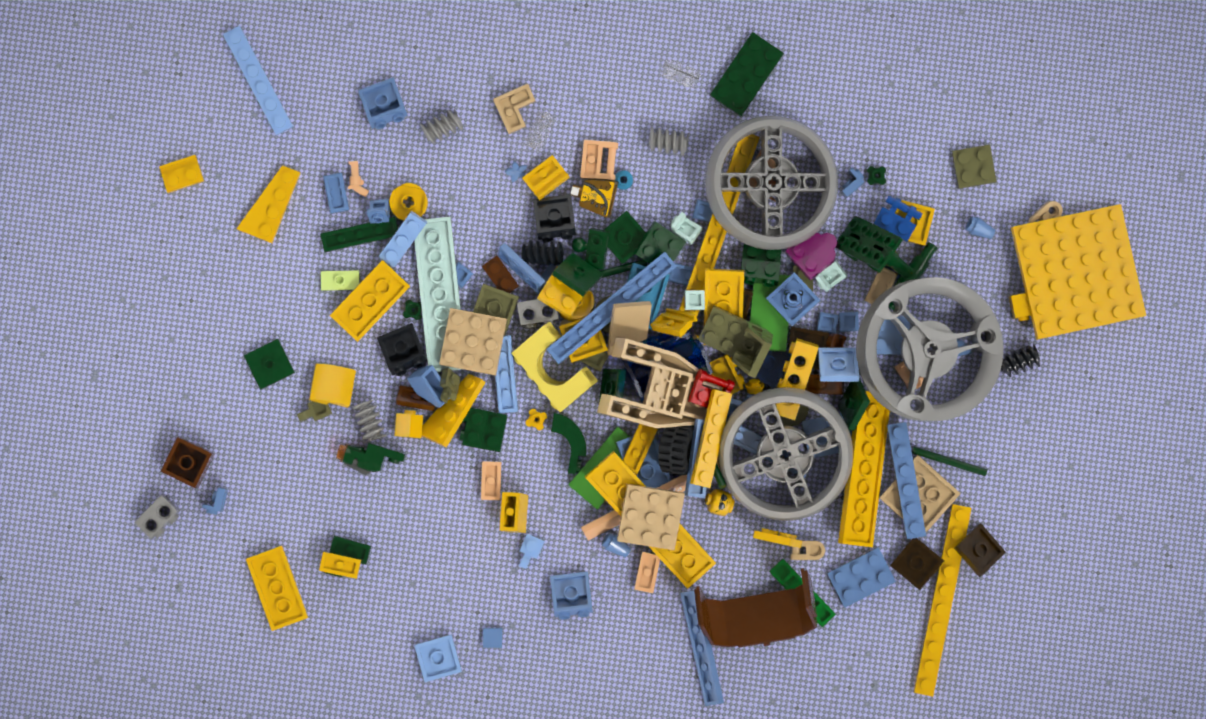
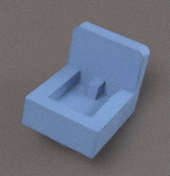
M389 199L370 201V208L367 209L370 223L389 222Z

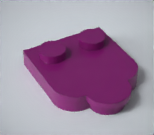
M816 233L805 242L788 248L785 254L809 280H812L835 261L836 253L834 249L837 245V239L830 233L822 235Z

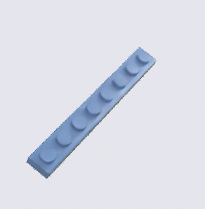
M666 252L661 254L547 348L546 351L559 365L611 322L613 304L635 302L677 267Z

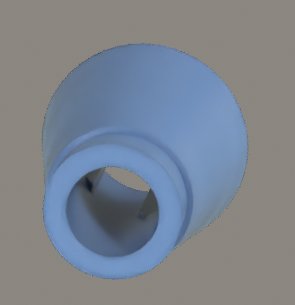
M970 217L966 224L965 230L971 235L991 240L995 234V229L979 217Z
M609 532L601 544L605 547V550L624 558L631 551V548L626 543L617 541L615 533Z

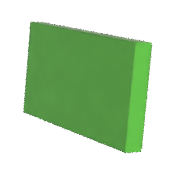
M779 275L777 286L766 287L759 283L753 284L754 292L751 303L750 322L767 329L773 334L772 345L769 351L786 352L788 322L766 298L789 278V275Z
M619 427L613 431L569 483L572 489L597 510L604 503L605 499L585 476L611 452L614 451L621 458L616 442L630 436Z

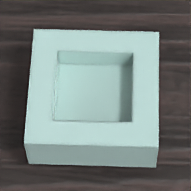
M705 290L684 291L685 310H705Z

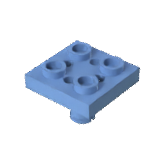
M795 272L766 298L792 327L821 301Z

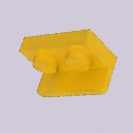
M726 354L706 364L711 375L735 382L731 394L744 389L745 381L741 373L737 375L735 370L737 365L732 362V356L729 357Z

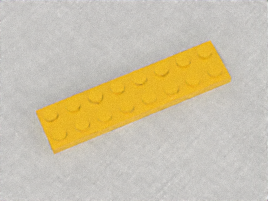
M866 391L870 403L856 429L852 431L851 436L853 465L845 485L838 543L873 547L890 411L883 407L869 391Z
M614 451L585 476L620 516L622 514L627 484L646 486ZM680 523L675 550L649 546L687 589L716 564L711 556Z

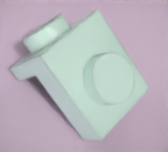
M683 212L679 216H675L671 222L672 232L691 245L702 232V227L686 218Z
M836 260L820 274L816 275L815 278L817 279L818 287L827 292L848 275Z

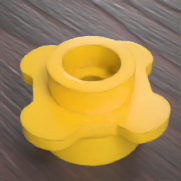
M531 409L529 411L530 416L525 423L528 427L532 426L540 431L544 428L543 423L547 419V414Z

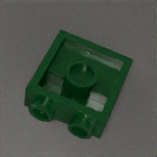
M744 244L741 270H745L744 283L749 285L759 283L766 287L777 286L782 249L766 250Z
M470 408L463 419V422H466L465 430L461 429L459 441H463L462 445L501 452L508 415Z

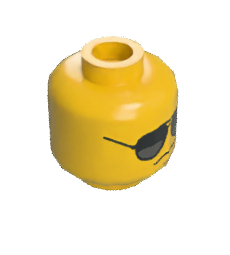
M714 489L711 494H707L705 504L710 513L726 516L733 510L735 499L732 498L731 493Z

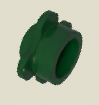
M870 166L867 169L869 173L867 182L869 185H884L886 183L885 167L874 168Z
M407 300L403 316L420 320L422 318L421 302L416 303L412 302V300Z

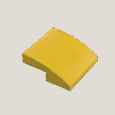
M316 363L309 400L325 405L331 403L348 408L351 402L356 370Z

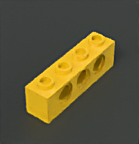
M798 338L795 343L791 342L788 351L791 357L789 361H785L782 371L786 373L784 379H779L777 388L790 387L805 390L819 345ZM797 356H802L806 361L803 365H797L794 359ZM796 374L800 379L797 383H791L788 379L789 376ZM777 403L776 406L780 416L795 420L800 404Z

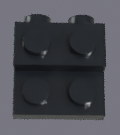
M571 194L546 197L540 201L539 199H533L538 240L551 242L556 237L567 240L571 239L572 235H576Z
M413 323L377 337L392 376L395 374L396 376H402L407 372V369L412 367L415 369L424 366V362L427 361Z

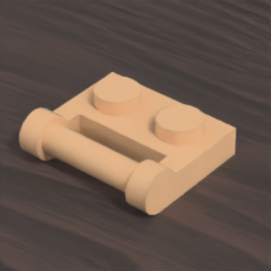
M584 140L580 178L615 181V156L619 143ZM603 148L609 149L606 174L601 173Z

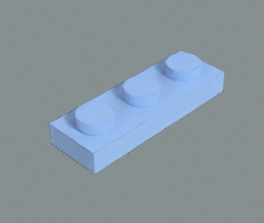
M411 211L379 254V258L395 267L427 224V221Z

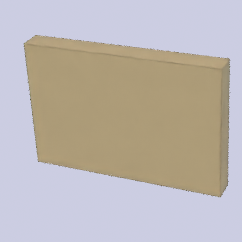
M650 301L613 304L607 345L608 355H612L616 337L646 344L652 307Z

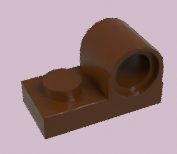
M810 375L805 390L814 394L844 395V382L820 381L819 375Z

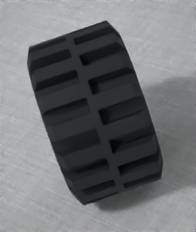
M692 427L665 428L660 440L658 455L662 472L680 475L688 474L694 430Z

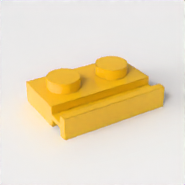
M196 155L159 166L167 193L205 182Z
M553 155L522 177L539 201L570 178Z
M666 308V312L661 313L650 325L653 331L682 337L693 326L692 323L698 320L696 314Z

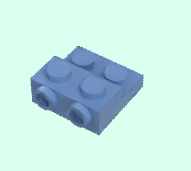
M394 77L358 90L372 129H383L387 123L392 121L398 123L403 121L405 116H408Z
M588 571L550 576L555 617H559L560 620H566L570 618V615L578 614V617H587L589 613H593Z

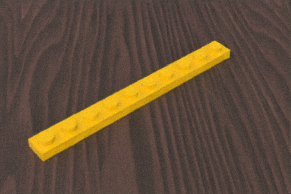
M751 134L736 144L726 173L746 172L751 164L760 138L759 136ZM732 177L730 179L731 186H738L736 178ZM722 192L724 201L733 215L741 192ZM713 213L686 290H705V270L714 269L727 231L719 224ZM683 295L679 311L696 314L697 317L699 310H685V295Z
M956 504L951 506L941 555L945 562L938 570L914 693L932 697L934 695L962 558L954 547L966 537L972 509L970 507Z

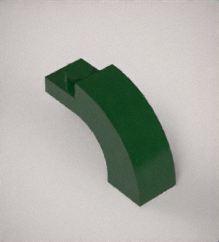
M554 413L551 432L561 434L568 440L571 447L568 474L576 475V471H580L582 460H578V457H586L587 454L585 438L579 427L572 420L564 415Z

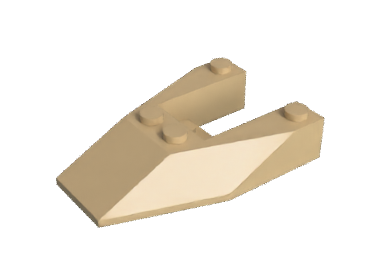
M616 337L612 357L651 367V372L642 404L602 394L597 413L654 428L694 425L695 419L705 420L707 408L688 402L696 374L699 370L697 367L675 352ZM703 381L702 386H705L707 388L719 391L722 390L721 386L715 385L713 383L707 381Z

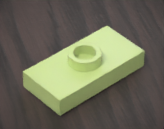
M359 270L321 271V291L354 290L360 284Z

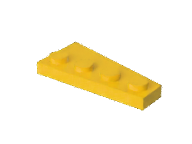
M282 165L236 229L273 244L301 173Z
M468 373L459 384L456 400L449 399L448 403L437 408L422 425L421 437L447 448L486 382Z

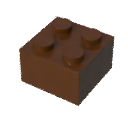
M177 437L160 472L193 488H199L215 453L182 437Z

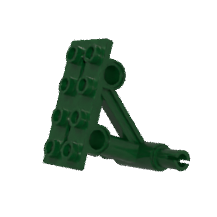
M854 216L838 238L835 247L856 262L860 260L878 273L883 270L885 265L891 267L900 275L895 285L909 280L921 279L929 267V260L938 250L934 244L927 242L921 253L914 256L908 265L896 252L903 241L900 236L858 216ZM890 302L888 307L894 311L895 305Z

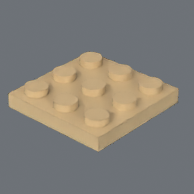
M450 308L439 365L496 376L507 319Z
M917 455L913 459L925 531L927 532L961 493ZM895 479L879 499L903 519Z
M627 484L617 541L675 550L685 493Z

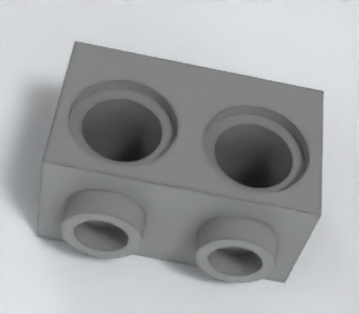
M538 299L517 303L520 324L525 326V329L536 328V324L544 323L545 325L551 322L554 325L556 324L555 321L559 320L558 311L553 309V314L550 317H545L542 314V310L548 305ZM532 310L534 318L526 320L523 317L524 312Z
M161 495L134 523L150 539L154 537L159 538L166 531L164 527L168 523L173 524L179 518L177 514L180 510L165 495ZM163 506H168L170 509V514L167 517L161 513ZM151 519L157 524L153 531L148 528V522Z

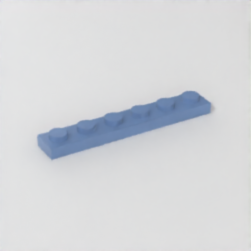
M907 423L887 425L906 539L926 536Z
M694 590L680 593L705 706L724 703L712 646L698 625Z

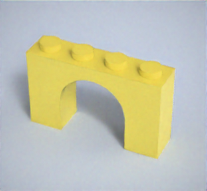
M548 322L511 354L514 356L515 362L525 369L526 375L538 385L539 391L548 397L552 407L562 412L596 384L598 380L587 366L568 381H556L548 376L543 367V355L547 348L562 337L552 323Z

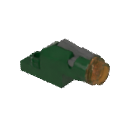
M368 443L366 450H364L365 447L340 444L336 459H339L340 462L364 475H368L370 472L381 471L386 457H389V462L399 464L400 461L404 462L406 454Z

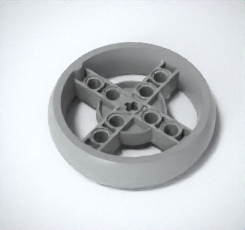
M760 116L736 125L718 142L707 165L705 179L706 195L713 215L724 230L735 239L755 248L780 250L805 242L825 224L836 202L838 173L829 148L811 128L799 121L782 116ZM761 131V156L748 166L746 172L721 173L724 161L730 150L746 136ZM782 132L796 137L810 149L819 164L821 174L798 173L793 163L782 156ZM768 140L775 142V149L768 147ZM769 159H773L775 161V168H770L768 166ZM732 177L737 179V187L731 186L730 179ZM750 178L756 179L757 186L755 188L749 185ZM773 178V181H776V185L771 187L768 181ZM788 178L794 180L795 185L793 188L787 185ZM807 178L812 179L814 183L812 188L807 187ZM722 192H745L748 199L756 207L762 209V234L746 228L736 220L729 211ZM798 192L822 193L819 205L812 217L798 229L783 234L782 209L792 204ZM769 197H773L776 200L775 207H771L768 204ZM770 216L776 219L775 226H771L768 223Z
M773 388L748 398L730 415L721 436L718 463L720 472L727 485L726 487L741 505L764 518L793 521L817 514L839 496L851 473L853 444L844 419L822 397L798 388ZM795 403L806 406L820 414L829 423L830 427L806 435L798 428L784 426L776 404ZM759 410L767 433L758 444L757 454L733 463L732 452L736 434L743 422ZM768 415H775L777 420L774 423H769L766 420ZM777 432L784 435V438L780 441L773 438V435ZM821 436L827 438V442L823 445L816 442ZM806 443L809 449L804 452L798 449L799 445ZM838 446L839 457L835 474L823 491L812 498L804 476L812 467L814 454ZM783 450L790 451L788 458L781 457ZM765 457H770L773 462L770 465H765L762 460ZM752 464L755 469L752 472H747L744 466ZM790 468H795L798 473L795 476H790L787 471ZM761 474H765L778 482H787L795 504L777 505L763 501L750 493L741 482ZM796 486H803L805 490L803 493L798 494L794 491V488Z

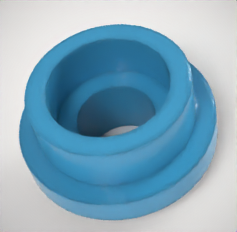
M619 171L616 174L617 188L626 190L632 186L633 177L631 173ZM626 177L627 182L621 183L620 178Z

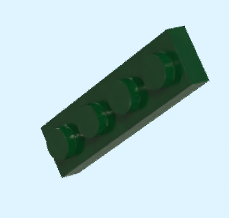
M392 217L389 218V222L365 223L321 233L320 235L324 252L327 253L392 238L398 230L396 218Z

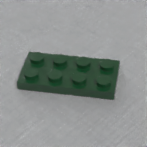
M752 32L710 96L742 117L784 53Z

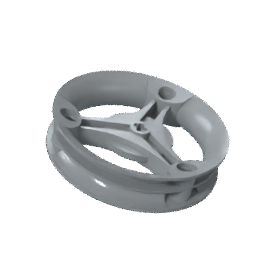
M946 278L914 279L891 287L871 304L858 330L856 358L865 386L883 407L896 415L912 420L944 421L968 413L990 393L998 379L1002 366L1003 339L995 314L987 302L974 290L962 283ZM922 294H936L958 302L974 320L971 331L953 333L949 327L938 321L920 322L906 309L908 298ZM890 302L894 303L895 309L893 312H891L888 307ZM902 314L912 325L909 330L897 318L899 315ZM890 319L903 337L901 355L904 364L910 370L909 386L906 395H898L888 385L878 364L877 339L884 320ZM982 332H985L986 335L984 342L981 340ZM971 336L972 344L958 347L957 338ZM932 347V350L927 352V349ZM971 348H975L981 353L980 367L970 386L961 395L949 402L931 405L926 397L933 379L949 372L954 366L959 353ZM922 377L924 379L919 395H915L918 379ZM912 400H915L917 404L914 410L910 407Z

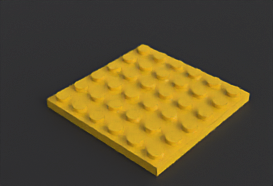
M1121 204L1011 227L1036 340L1146 316Z

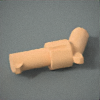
M348 161V164L351 165L348 189H353L355 192L366 197L369 190L360 186L364 184V181L359 176L358 161Z

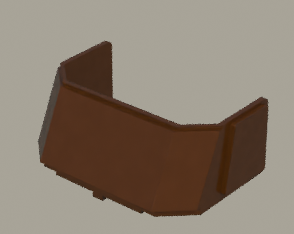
M801 568L803 584L797 588L723 601L706 599L700 586H696L694 592L697 619L704 636L708 638L711 645L722 647L738 646L741 648L759 644L770 646L771 642L795 639L796 636H802L817 628V612L812 580L808 571Z

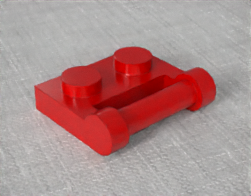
M699 369L688 402L708 408L712 389L702 386L703 381L723 387L722 391L731 393L734 389L735 382L730 379H721L708 374L705 370Z

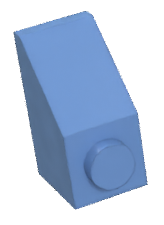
M433 365L418 368L407 378L417 395L438 408L445 404L440 398L443 392V388L440 386L441 378Z

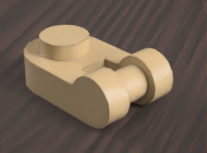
M802 541L801 547H806V554H800V548L792 547L790 560H819L825 554V547L819 541Z

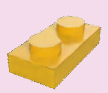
M323 552L319 571L357 579L361 560Z

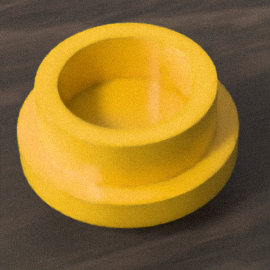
M759 379L749 380L745 384L747 393L757 394L762 392L764 383L760 382Z

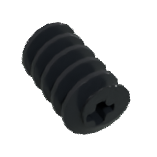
M530 240L528 246L525 243L522 246L521 257L527 264L543 265L545 263L548 266L551 264L557 266L563 262L564 250L562 242H558L557 247H555V242L551 241L548 247L547 241H544L542 246L540 241H536L534 246L533 241Z
M1033 344V349L1029 345L1026 346V352L1023 348H1020L1018 353L1015 350L1012 351L1011 356L1008 353L1004 354L1001 366L1002 374L1006 373L1010 378L1011 371H1014L1016 375L1019 374V368L1026 372V366L1032 370L1033 363L1040 367V357L1035 345Z

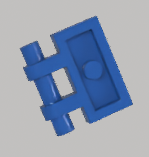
M888 196L885 202L892 205L890 210L882 207L873 224L900 236L907 243L916 227L914 223L910 222L911 218L914 217L920 220L923 213L917 211V208L914 206L910 207L902 203L901 199L897 197L895 199ZM899 209L907 213V215L903 218L895 214V211Z

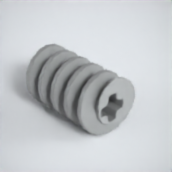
M455 109L454 113L447 110V117L441 113L440 121L434 117V124L429 120L426 121L427 127L420 124L428 142L431 141L433 144H436V137L442 141V134L447 137L450 136L449 130L456 134V127L463 130L462 122Z
M651 127L649 137L650 149L654 151L657 146L658 152H661L665 148L667 154L673 149L674 155L680 150L681 156H684L687 151L689 133L684 137V132L681 131L679 136H677L676 130H673L672 134L669 135V131L666 129L662 134L661 128H658L656 133H654V129Z
M374 400L360 403L353 407V410L359 411L355 417L362 418L357 424L364 425L360 429V432L366 433L362 439L368 440V442L387 436L386 434H380L384 427L378 426L382 419L375 418L380 413L373 412L377 405L371 404Z

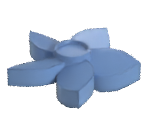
M513 161L512 168L510 167L505 170V173L511 176L512 183L517 181L518 177L522 178L525 176L523 171L526 170L527 165L518 166V163Z

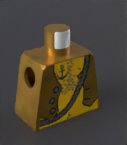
M585 180L583 187L573 185L571 196L580 198V207L610 218L618 182Z

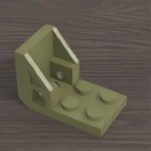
M714 305L698 341L732 356L733 363L747 375L756 378L772 345L773 334L767 329Z

